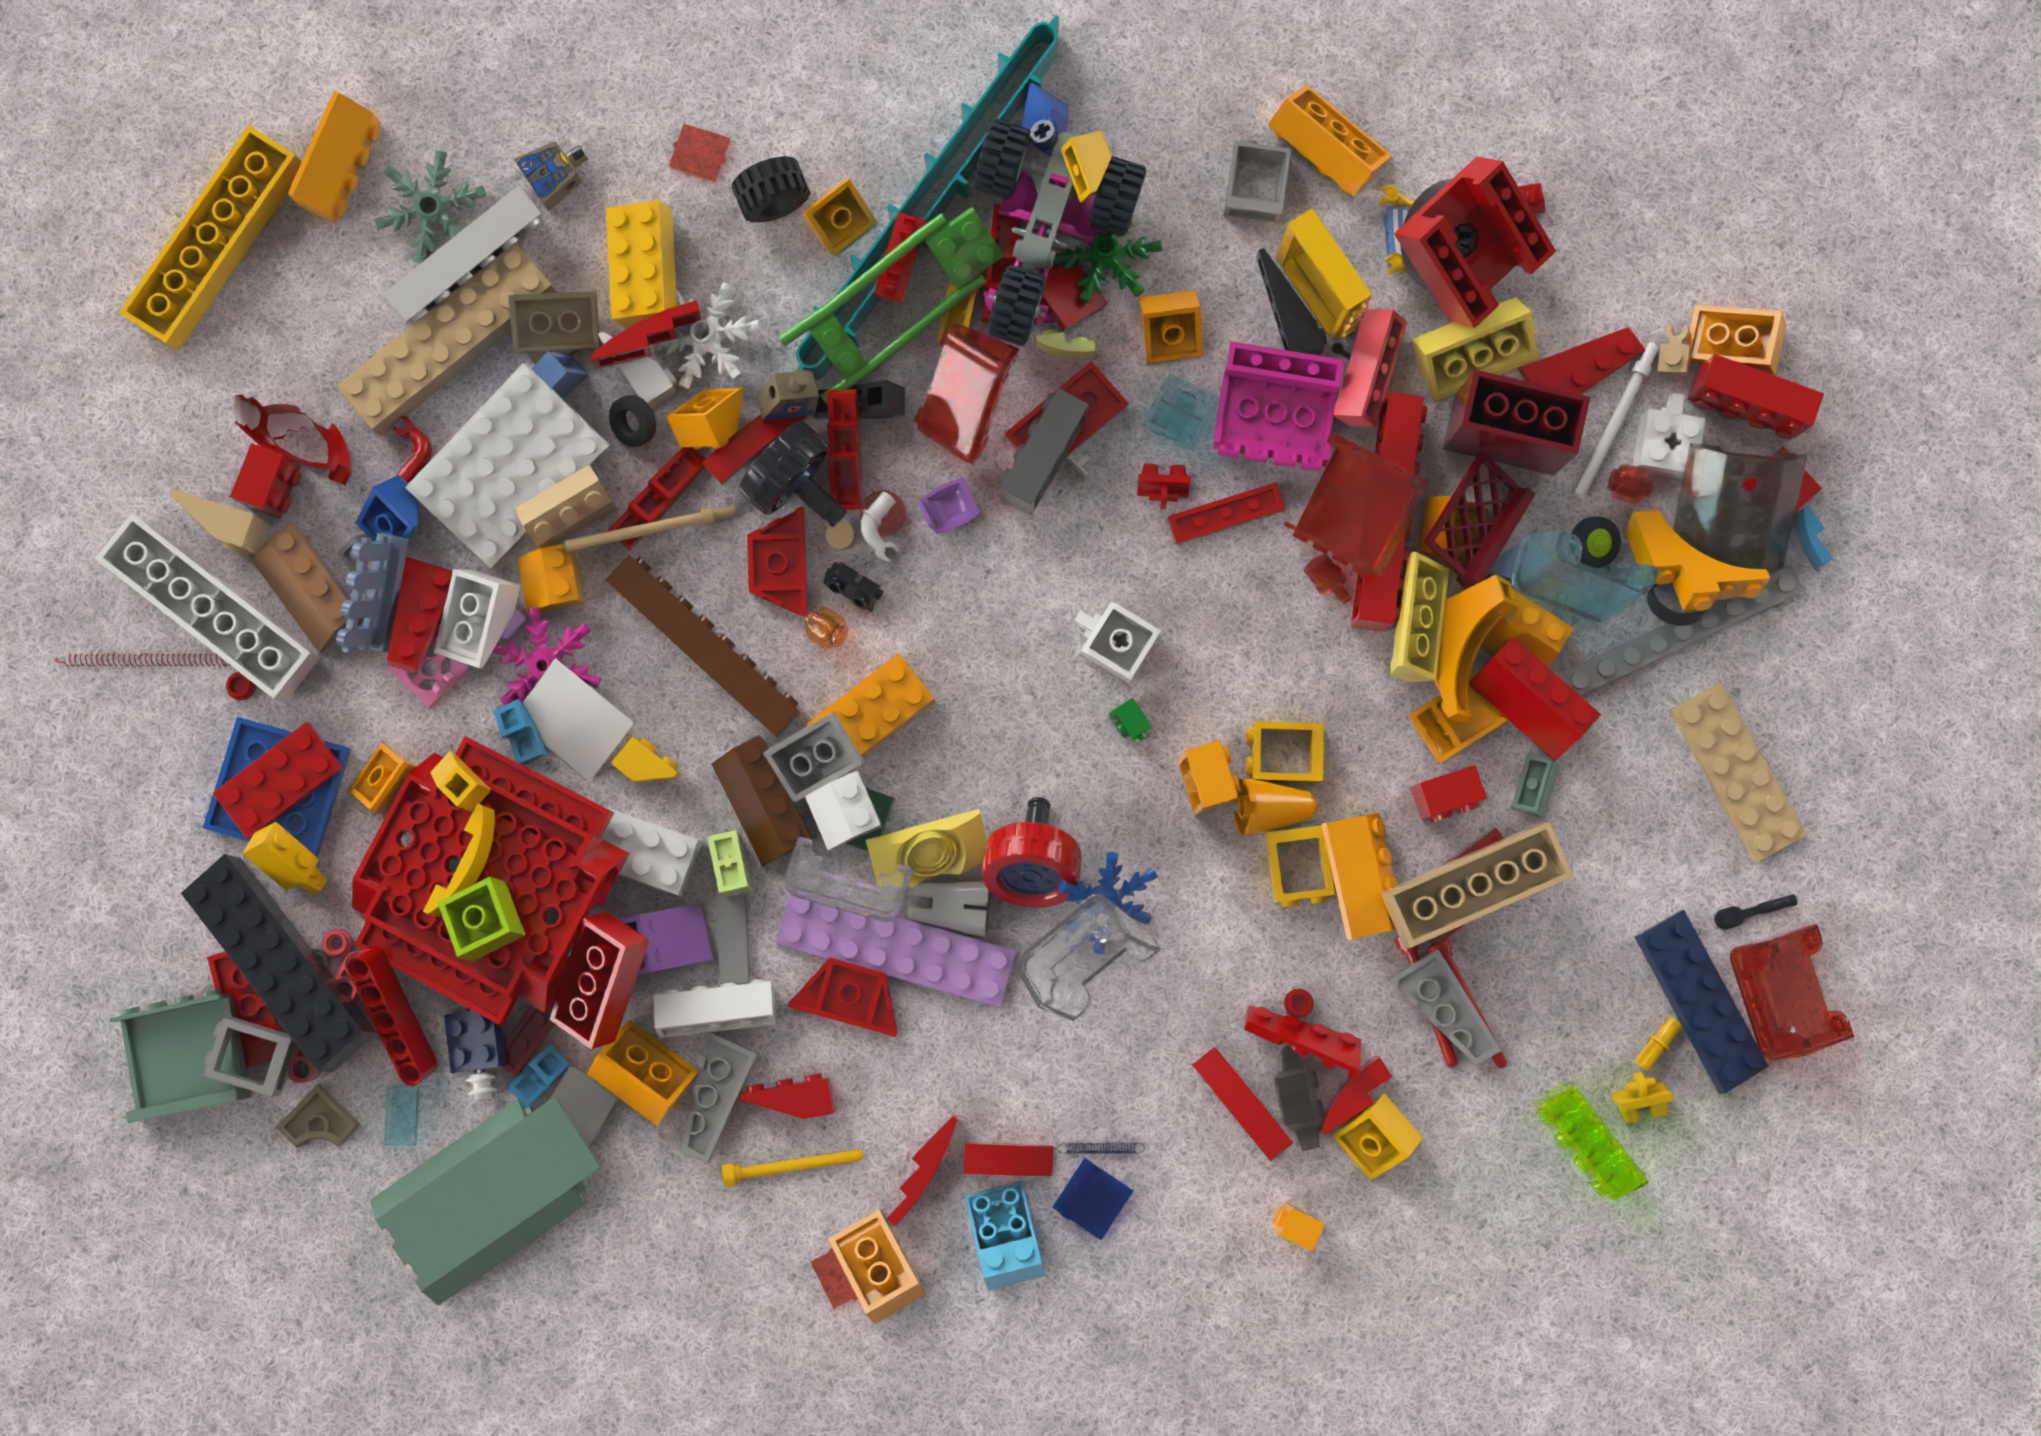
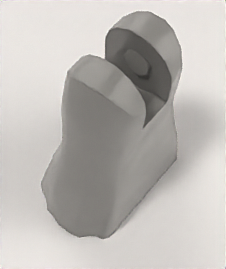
M984 881L919 883L909 889L910 896L931 898L930 909L907 907V916L922 923L986 937L991 892L986 888Z

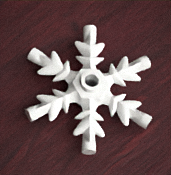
M722 282L718 297L713 293L710 295L712 308L706 306L709 313L707 319H701L690 324V332L686 335L677 330V339L650 345L652 352L667 348L666 355H670L678 347L680 352L686 345L693 347V353L684 357L689 361L678 369L679 372H685L678 384L684 389L689 390L694 375L698 379L701 378L700 364L705 365L702 356L706 352L714 354L712 364L718 361L719 374L726 370L733 381L739 380L743 374L734 364V362L739 361V357L727 354L731 349L721 348V340L727 337L734 342V336L742 340H748L746 333L762 331L760 320L745 323V316L740 318L735 324H732L731 319L726 327H721L718 324V319L727 315V313L722 311L733 303V300H727L733 288L728 283ZM677 291V306L685 304V300ZM689 298L687 303L692 302L693 298Z

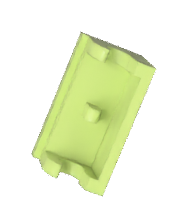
M733 830L708 836L719 894L723 893L729 897L734 892L741 891L744 894L752 892L739 833Z

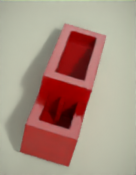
M1374 1056L1360 1067L1357 1080L1349 1077L1334 1095L1318 1126L1322 1134L1326 1135L1374 1104L1368 1092L1392 1078V1075L1379 1056Z
M965 1142L963 1174L1052 1176L1054 1146Z

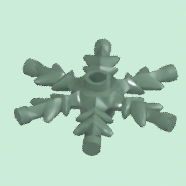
M436 150L434 166L426 163V168L430 175V178L424 177L430 185L426 191L418 190L417 179L412 184L411 176L407 169L401 175L396 168L389 165L383 172L395 182V184L390 186V189L405 192L401 197H412L414 204L410 209L400 205L401 211L394 208H386L388 216L374 219L377 229L380 230L393 225V232H396L404 222L408 228L412 219H418L421 222V228L413 233L420 235L411 242L410 247H417L414 262L420 264L426 260L428 249L433 253L435 252V246L431 237L437 238L432 231L435 224L443 225L444 236L449 231L451 239L468 226L457 223L460 219L458 217L450 218L448 216V209L453 206L461 210L460 204L474 208L476 205L472 201L473 199L487 196L483 185L468 190V183H465L457 193L453 188L450 196H443L441 194L440 187L448 183L442 180L451 171L450 167L444 168L447 153ZM435 204L437 206L436 210L431 214L428 213V206Z

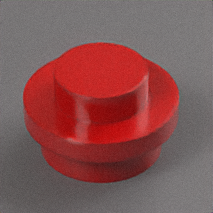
M235 672L228 678L226 690L230 697L242 701L249 699L254 694L256 685L240 672Z
M1293 989L1285 996L1284 1007L1291 1016L1303 1018L1309 1015L1313 1009V998L1304 989Z

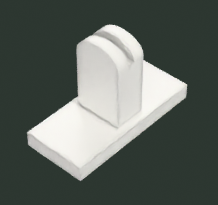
M1085 455L1077 463L1069 456L1067 461L1084 478L1088 476L1089 473L1083 466L1091 458Z

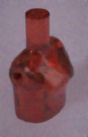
M1327 553L1312 559L1304 567V573L1313 582L1319 593L1328 594L1333 592L1343 604L1351 600L1352 596L1343 587L1347 580L1346 573Z

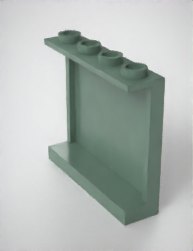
M220 989L202 992L203 998L194 1000L193 995L175 998L176 1004L167 1006L166 1001L148 1004L149 1010L140 1012L139 1007L121 1010L122 1016L110 1018V1023L119 1021L121 1023L136 1110L126 1112L128 1123L251 1098V1092L248 1089L204 1076L206 1070L204 1060L207 1053L213 1049L216 1040L213 1038V1034L217 1024L220 1021L222 1022L223 1018H237L233 993L221 994ZM233 1029L220 1070L248 1078L240 1031Z

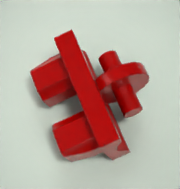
M1145 463L1141 474L1138 476L1137 496H1149V501H1160V509H1166L1167 501L1178 502V498H1188L1191 476L1187 475L1184 465H1172L1169 469V475L1158 474V465Z

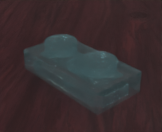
M387 1085L384 1145H417L419 1085Z

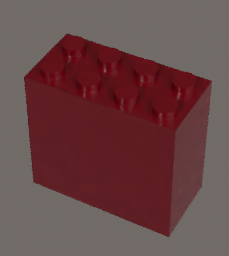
M1474 369L1454 396L1442 449L1476 457L1480 452H1485L1494 462L1554 476L1579 452L1591 397Z

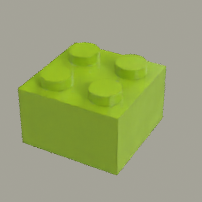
M488 877L438 902L458 958L475 961L526 936L505 881Z

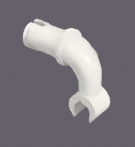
M884 491L881 492L868 510L864 509L862 511L861 532L865 541L875 549L878 559L891 561L885 556V547H889L891 551L898 553V548L894 543L885 542L881 538L878 526L882 524V518L896 501Z

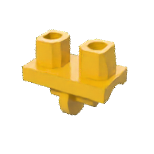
M1640 1071L1633 1073V1082L1624 1084L1625 1090L1611 1092L1612 1101L1619 1108L1620 1114L1626 1123L1636 1122L1641 1119L1639 1108L1648 1107L1651 1116L1667 1115L1668 1102L1673 1101L1672 1092L1667 1091L1663 1082L1656 1083L1654 1077L1645 1079Z

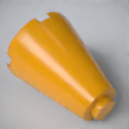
M1250 778L1238 779L1241 791L1237 793L1238 798L1233 801L1238 802V812L1233 811V818L1236 830L1240 835L1251 836L1311 819L1312 814L1316 813V799L1312 797L1309 791Z

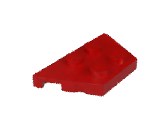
M801 506L796 508L794 512L775 519L766 527L747 534L748 590L752 595L803 618H807L805 508Z
M829 957L794 998L788 1002L787 1007L893 1037H897L898 1034L888 978L885 972Z

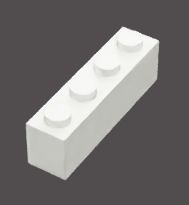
M756 979L750 981L749 984L724 983L720 987L709 989L705 986L693 987L691 991L665 990L662 994L653 995L655 1030L660 1038L777 1024L775 991L771 981L766 982V980Z

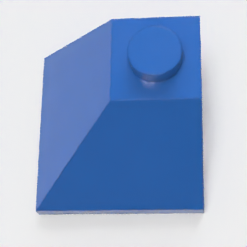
M1029 83L1022 127L1031 130V127L1036 122L1049 120L1053 123L1059 134L1067 132L1069 119L1068 105L1035 83ZM1046 132L1042 133V138H1045L1047 136ZM1031 138V139H1030V145H1032V146H1034L1035 148H1037L1036 145H1035V143L1033 142V140H1032V138ZM1054 147L1040 151L1051 157Z
M399 475L373 487L355 522L368 537L372 538V541H376L377 533L382 532L410 540L417 527L418 499L405 488L407 484Z

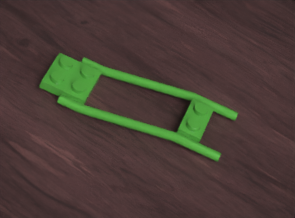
M973 207L949 223L941 213L915 231L829 302L778 338L785 347L809 330L843 378L828 390L850 389L888 361L961 300L987 283L981 272L1004 257ZM924 240L956 287V290L867 362L833 313ZM826 390L825 392H823L822 394H820V396L822 397V399L824 400V402H825L826 404H827V396H826V393L828 392V390Z

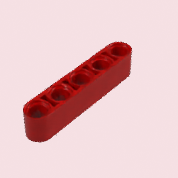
M370 945L349 959L347 970L399 1078L408 1086H417L435 1072L437 1061L392 966L389 965L386 954L380 947Z

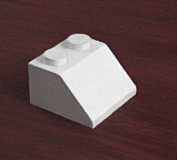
M858 771L829 782L805 796L828 851L882 828Z

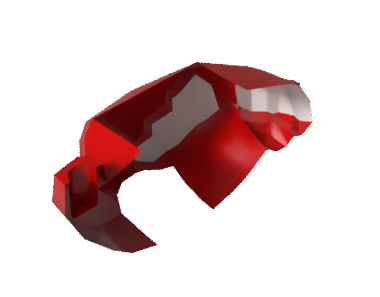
M241 394L235 395L233 403L235 423L259 446L284 454L291 459L313 467V469L319 471L330 470L328 479L346 486L352 475L351 456L345 438L333 423H331L328 430L316 424L305 413L300 412L298 406L273 404L262 407L260 402L253 397L246 398ZM310 425L314 426L327 442L328 462L318 463L300 459L282 449L275 440L284 439L288 431L299 432L302 428L309 427Z

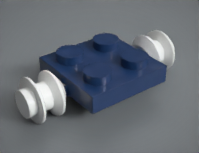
M466 1008V1012L444 1015L451 1073L472 1070L473 1073H478L471 1075L466 1080V1082L473 1084V1090L468 1095L474 1094L475 1100L492 1098V1092L498 1091V1089L491 1087V1081L496 1078V1075L484 1072L486 1068L506 1066L501 1025L494 1023L469 1008Z

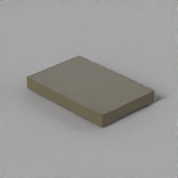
M596 291L508 295L513 354L592 350L600 347Z

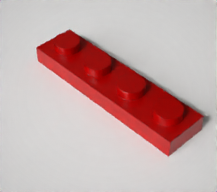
M1274 482L1169 515L1167 520L1175 544L1178 545L1283 512L1286 508L1278 484Z

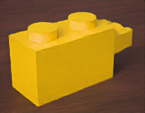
M277 822L255 832L242 853L284 890L297 885L314 896L322 891L327 882L325 876L315 867L319 858Z

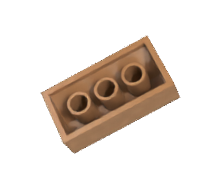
M289 523L266 540L255 557L253 564L317 651L321 653L336 642L339 630L346 628L348 618L342 616L341 608L346 600H351V597L302 530ZM358 618L357 626L362 623V618Z

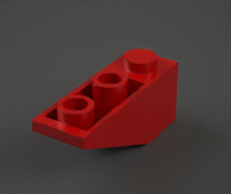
M822 1073L804 1076L805 1081L793 1083V1078L775 1081L776 1087L764 1089V1083L746 1086L747 1092L740 1094V1100L802 1119L835 1113L830 1077L822 1078Z

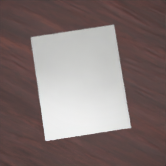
M556 658L522 703L534 722L543 744L589 782L634 724L632 720Z

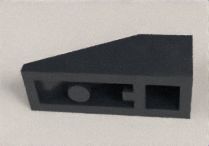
M884 380L856 384L850 388L857 389L859 419H882L905 415V387ZM828 389L818 390L819 399L814 419H829L828 406L820 396V394Z

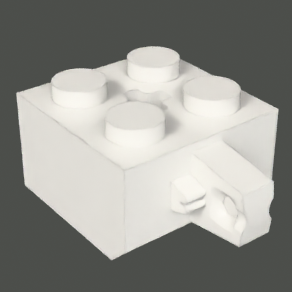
M1672 393L1668 397L1666 408L1662 407L1660 410L1648 409L1641 415L1632 466L1633 472L1689 481L1698 474L1706 418L1687 415L1688 411H1683L1684 395Z
M1113 602L1109 604L1103 616L1096 613L1094 618L1079 611L1074 620L1075 624L1086 630L1083 636L1088 639L1080 654L1128 684L1132 681L1161 632L1158 628ZM1121 637H1124L1127 647L1121 646L1120 649L1115 647L1116 642L1113 639L1119 640Z

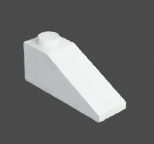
M605 332L598 334L604 344L612 338V336ZM649 357L618 364L638 396L643 398L650 405L651 409L677 393L673 386L677 381L668 368L662 370L658 362Z

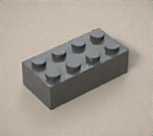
M1060 388L1057 389L1054 395L1049 393L1042 406L1044 410L1041 419H1034L1027 432L1029 437L1026 445L1021 443L1013 456V459H1015L1014 466L1011 470L1006 468L999 480L1002 500L1031 516L1088 418L1089 404Z

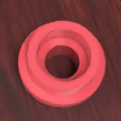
M343 929L330 930L322 940L323 950L332 958H342L351 951L352 938ZM336 938H340L343 943L339 949H336L333 945Z

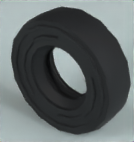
M627 395L612 403L609 410V423L615 437L622 444L629 447H639L653 438L656 432V419L650 405L643 398L636 395ZM627 411H631L636 416L639 424L638 431H633L630 428L626 418Z

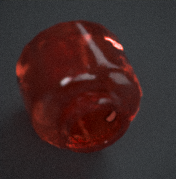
M1621 464L1617 469L1613 468L1611 471L1607 490L1611 491L1612 497L1615 500L1638 504L1644 496H1650L1653 480L1649 479L1647 469L1629 464Z

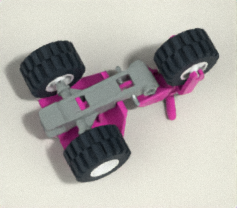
M997 118L992 122L979 156L974 177L975 189L1003 198L998 214L1026 222L1028 226L1027 229L1012 228L1013 233L1024 236L1023 241L1017 239L1012 256L1017 258L1016 262L1005 270L998 292L996 289L989 288V291H985L982 295L985 305H987V310L991 311L988 324L989 336L1024 347L1029 339L1033 325L1042 327L1043 323H1055L1048 312L1049 306H1039L1049 269L1052 268L1056 251L1052 250V246L1062 249L1067 248L1066 243L1055 239L1056 234L1060 233L1093 244L1098 229L1123 237L1129 230L1146 176L1145 166L1112 156L1097 191L1088 200L1080 203L1060 150L1071 137L1076 135L1067 132L1060 133L1048 167L1036 164L1035 160L1031 162L1025 161L1031 139L1030 129ZM1038 227H1040L1038 235L1032 234L1033 231L1037 232Z

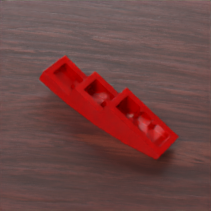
M994 204L991 236L1004 257L987 268L985 291H989V288H992L998 292L1005 270L1010 265H1013L1017 259L1012 256V253L1020 235L1013 233L1012 228H1020L1021 221L999 215L1000 204ZM984 301L982 322L989 323L991 311L987 310V305H985Z
M697 300L666 309L639 321L612 337L591 353L595 370L651 356L649 345L677 339L674 328L693 324L701 320Z
M857 389L828 390L826 393L829 415L827 432L830 450L827 459L831 496L846 510H861L862 468Z
M760 414L729 438V442L725 446L717 448L704 459L702 464L723 485L742 467L746 468L757 459L788 427L798 421H803L807 416L763 421Z
M682 447L648 480V486L628 504V510L608 528V531L659 521L705 468L702 464L705 458L692 447ZM644 536L618 542L630 551Z
M1215 1046L1192 1064L1194 1069L1270 1162L1293 1144L1292 1140Z
M955 1114L912 1157L919 1167L899 1188L907 1197L887 1217L895 1227L915 1205L933 1178L948 1148L958 1117Z

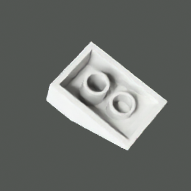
M453 569L434 653L477 668H483L514 614L521 585L475 570Z

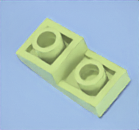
M1046 330L1041 332V335H1036V348L1046 353L1066 358H1095L1094 340L1088 341L1086 337L1072 339L1071 343H1066L1065 332L1058 333V330Z

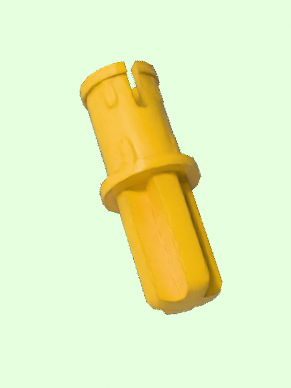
M1668 1016L1655 1035L1649 1036L1650 1041L1635 1060L1639 1067L1649 1071L1664 1051L1668 1052L1670 1050L1669 1045L1680 1031L1684 1029L1678 1020Z

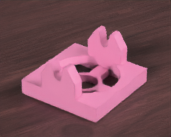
M435 633L434 638L430 644V646L432 647L436 646V641L438 637L437 633ZM437 654L435 657L424 656L419 667V673L413 679L410 678L409 671L389 666L388 669L431 709L471 667L468 664L449 658L451 672L443 675L442 663L448 657ZM428 660H434L438 664V671L433 676H426L423 673V665ZM426 679H435L438 682L433 685L432 689L419 687Z

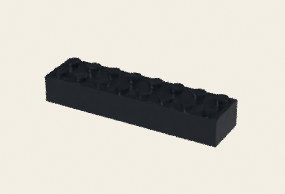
M224 854L181 892L184 899L317 1071L334 1072L377 1034L373 1026L241 858Z

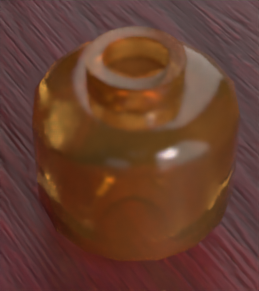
M821 607L816 611L813 610L805 618L806 637L824 649L837 648L847 638L848 628L846 619L828 607Z

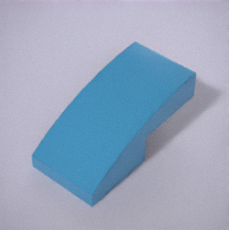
M1809 506L1796 512L1795 525L1799 541L1809 562L1814 569H1817L1833 559L1816 536L1825 527Z
M515 700L494 710L502 738H509L516 762L526 765L547 755L536 726L520 700Z
M549 1044L507 1088L528 1107L571 1064Z

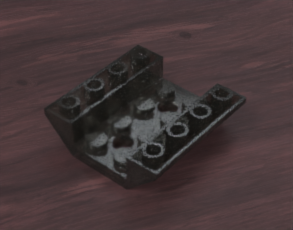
M1690 443L1673 525L1674 532L1699 552L1722 563L1749 569H1767V571L1783 567L1807 455L1777 452L1776 457L1731 453L1724 452L1719 446ZM1748 478H1755L1757 481L1755 488L1751 491H1743L1742 483ZM1743 534L1745 540L1741 546H1730V540L1734 535Z

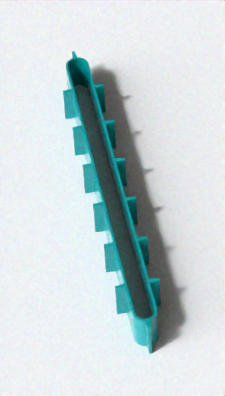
M1056 15L1049 23L1040 22L1035 24L1010 58L1002 53L998 54L997 76L973 108L965 103L961 104L962 124L937 158L928 153L924 155L926 173L899 209L890 203L888 204L887 209L890 222L863 259L853 254L850 256L853 273L837 294L878 261L888 247L898 212L907 215L913 213L1033 47L1038 43H1047L1050 45L997 119L1006 122L1012 120L1027 99L1029 83H1035L1042 88L1041 78L1050 68L1057 55L1059 16ZM987 132L924 217L926 224L939 214H943L957 194L968 199L969 186L967 180L977 168ZM924 240L920 243L928 247ZM876 285L844 327V330L857 348L860 345L856 332L881 299L874 295ZM846 303L833 313L835 317H837ZM814 305L813 311L815 312L819 307ZM809 331L796 351V358L799 363L797 369L812 371L814 379L817 380L822 378L833 364L826 354L815 365L803 364L817 344V341Z

